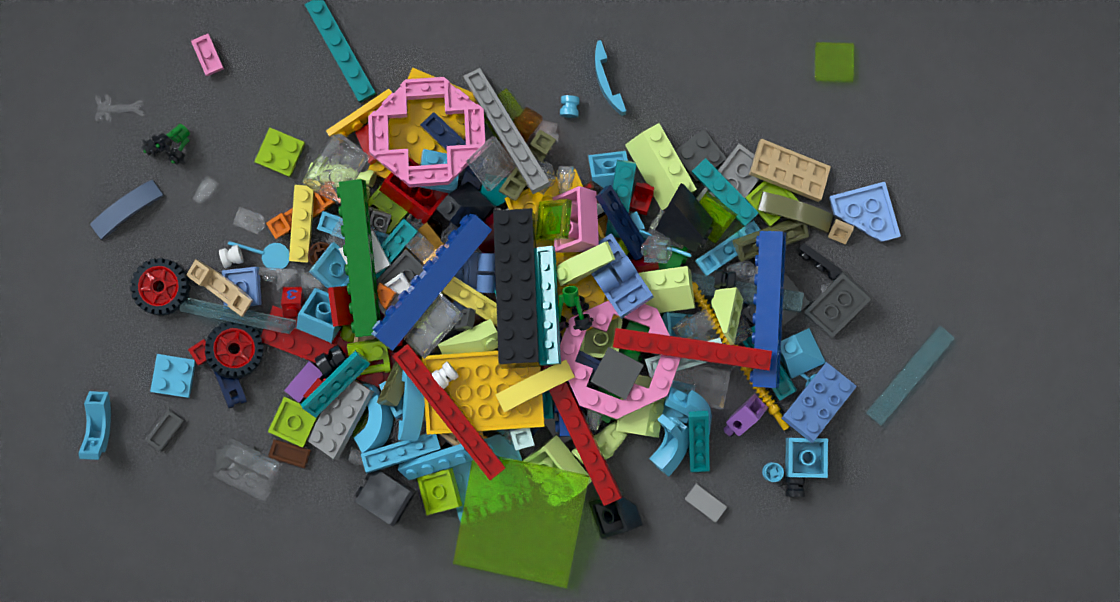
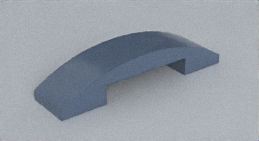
M150 180L120 198L102 212L90 225L99 238L103 240L117 230V226L146 205L150 206L164 195L155 182Z

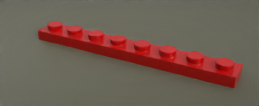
M615 328L612 347L766 371L770 370L772 351L620 328Z
M407 344L394 354L393 358L487 478L492 480L506 469L446 390L436 382L431 371L412 347Z
M553 365L541 366V371ZM568 381L550 389L549 392L603 505L605 506L622 498L623 496Z

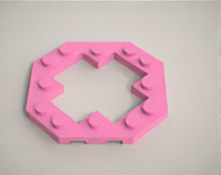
M445 77L405 79L400 84V88L395 93H391L382 102V105L368 116L370 155L409 187L449 185L486 147L484 109L471 101L460 89H456L451 85L450 81ZM445 97L446 115L465 114L466 145L447 146V164L409 166L408 149L389 150L388 118L408 117L407 100Z
M610 301L583 312V314H589L590 318L594 319L591 327L606 333L613 314L619 316ZM643 304L623 317L649 327L648 333L670 336L657 308ZM578 315L570 318L568 322L569 327L566 328L560 344L561 362L567 360L575 376L568 380L581 407L614 419H619L668 395L681 358L661 355L649 389L634 384L626 400H621L588 388L587 385L593 368L575 362L587 330L580 331L573 328L575 326L574 318Z

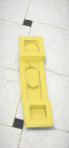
M564 360L561 364L553 365L496 394V397L503 411L506 412L575 376L567 360Z

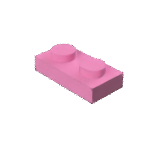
M209 34L191 41L206 76L224 70Z

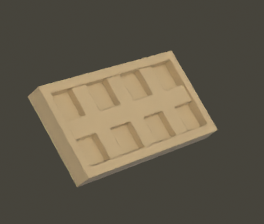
M760 139L749 175L819 202L822 200L831 166Z

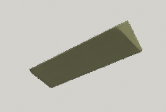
M789 219L732 241L739 260L742 262L759 255L756 238L757 235H760V231L785 232L786 245L809 237L807 225Z
M414 334L406 338L404 346L409 344L420 357L427 341ZM396 361L377 400L378 404L397 406L404 393L403 369Z

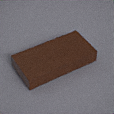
M273 439L268 458L306 468L311 450Z

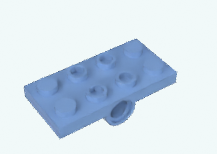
M609 234L599 241V245L608 241L615 260L593 272L592 276L622 319L654 298V296L613 235Z
M474 252L454 277L478 292L495 293V253Z
M826 362L781 419L813 443L857 386Z

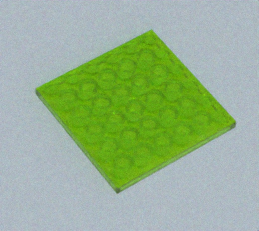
M497 456L506 469L492 480H489L477 463L472 460L453 564L567 588L589 475Z

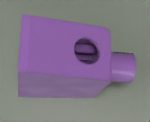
M756 394L752 395L726 421L727 426L724 427V432L730 437L735 433L741 436L761 418L768 407Z

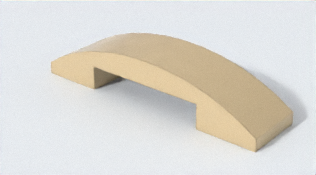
M195 259L186 274L195 283L204 286L227 303L228 307L241 317L245 315L253 302L251 297L236 284Z

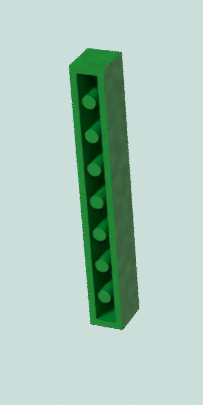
M363 179L340 181L339 187H337V196L341 199L339 215L343 218L341 234L342 237H345L343 253L344 256H347V264H345V272L349 276L347 291L351 295L352 302L349 303L350 314H353L354 320L351 323V329L355 337L373 336L371 334L374 331L372 328L379 320L381 321L366 181Z

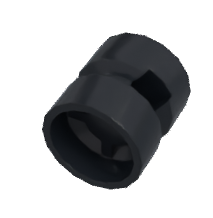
M338 344L329 349L328 354L322 353L314 359L321 373L327 379L347 359V356Z

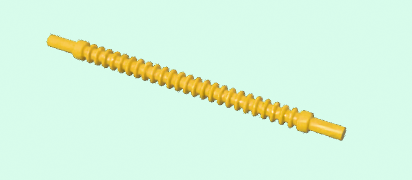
M692 281L694 302H698L697 306L702 308L700 311H704V316L708 317L707 321L710 320V325L714 326L713 330H717L716 334H719V338L723 339L722 343L729 344L716 317V313H713L714 309L710 308L711 304H707L708 300L704 299L705 295H701L702 291L698 290L699 286L697 283ZM741 367L740 370L744 371L743 375H747L746 379L750 380V372L753 369ZM752 387L757 390L755 393H759V398H762V401L768 407L767 411L775 417L783 431L790 427L789 424L781 419L783 415L779 411L780 407L774 403L775 400L771 399L772 395H768L769 391L765 390L766 387Z

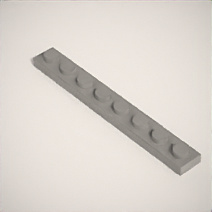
M478 68L464 75L465 83L478 104L484 109L485 116L531 192L535 194L550 186L548 178L481 69Z

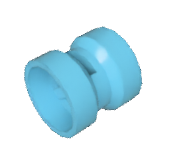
M572 95L561 96L563 106L560 109V116L577 118L579 111L576 106L579 105L580 98Z
M770 462L764 465L762 474L767 481L778 482L782 479L784 471L778 463Z

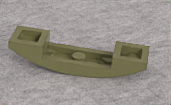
M542 130L538 131L529 146L530 151L540 166L556 141L555 138ZM515 167L499 190V192L513 201H516L527 187V183L517 167Z
M762 192L757 209L773 216L778 215L808 225L810 228L825 233L829 232L833 214L815 206L767 192Z

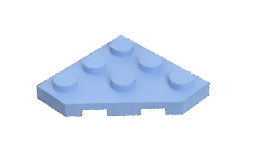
M885 182L829 197L834 216L874 239L884 242L901 237Z

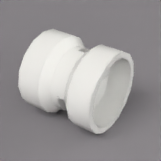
M238 244L232 246L229 251L225 248L219 250L224 268L231 267L232 262L236 264L244 263Z
M449 362L444 363L440 370L432 373L433 378L443 389L449 385L451 380H456L459 377Z

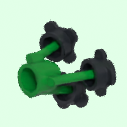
M178 124L168 134L161 133L158 136L153 135L152 140H143V152L148 156L152 154L153 157H156L155 154L157 152L166 151L165 153L169 156L168 160L172 164L178 165L181 163L185 165L186 162L183 161L185 154L182 153V150L189 142L187 137L190 135V132L184 125ZM170 139H172L177 144L181 142V145L178 149H170V146L172 145Z
M576 286L563 288V294L559 295V331L561 332L564 328L569 327L566 318L561 315L563 303H566L567 307L572 310L573 315H578L574 318L575 326L573 328L580 331L589 329L593 325L594 319L590 318L589 314H583L584 310L589 309V304L585 302L583 296L579 295Z

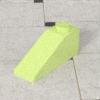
M608 241L556 266L557 279L560 286L577 283L615 260Z
M737 287L715 290L714 298L711 300L712 308L730 345L735 343L744 301Z
M491 319L474 326L472 329L439 343L438 346L442 355L493 351L498 349V333Z

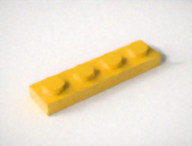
M387 89L327 129L326 132L332 141L336 144L346 139L352 132L361 129L368 122V116L373 111H376L392 93L391 90Z

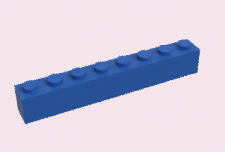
M470 214L462 218L460 227L448 235V241L435 251L436 256L432 261L428 260L424 264L422 273L416 275L411 280V286L408 290L400 293L397 298L398 302L394 306L391 305L386 310L384 319L382 321L379 320L372 329L374 331L371 334L388 349L393 351L492 231L476 215Z
M760 231V235H757L756 238L759 255H756L755 258L758 274H755L754 278L757 294L755 293L753 303L756 305V313H753L755 332L752 333V344H754L756 349L772 351L770 370L753 369L750 372V383H753L752 387L779 388L786 233L783 231Z

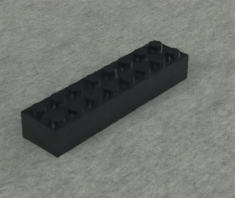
M532 208L493 211L499 366L501 369L541 367L539 359L534 248H536L535 215Z

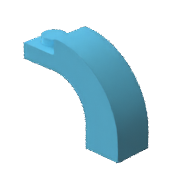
M363 384L374 391L367 405L369 410L368 422L365 428L354 437L362 453L383 447L389 438L393 426V413L390 407L377 403L380 391L371 384Z
M670 387L665 405L686 416L691 411L708 410L710 435L712 413L707 401L693 390L687 395Z
M89 391L84 403L87 419L86 433L78 454L79 459L99 460L101 453L106 451L109 440L111 422L109 392Z
M662 414L657 420L665 430V437L660 447L649 459L660 471L669 477L686 454L689 446V429L677 418L670 417L668 419Z

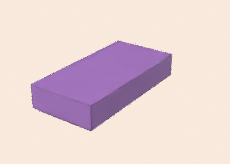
M309 361L284 391L300 403L305 398L303 395L323 374L318 367Z

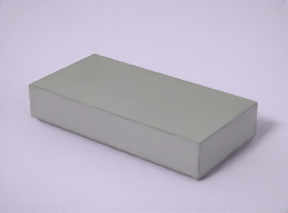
M697 484L693 486L685 497L687 502L715 523L727 508Z

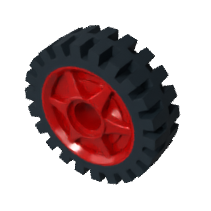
M163 258L150 259V261H145L142 266H139L137 272L133 273L134 278L130 282L132 284V287H130L132 298L142 310L150 314L167 315L175 313L174 311H178L186 303V298L189 297L190 280L186 276L187 273L180 265L171 260ZM163 282L164 289L158 292L157 285Z
M235 320V322L227 321L226 323H221L208 335L205 344L206 360L211 369L220 376L228 379L243 378L251 374L260 364L263 356L262 339L259 333L245 322L242 323ZM231 346H237L240 351L237 354H232L228 349Z

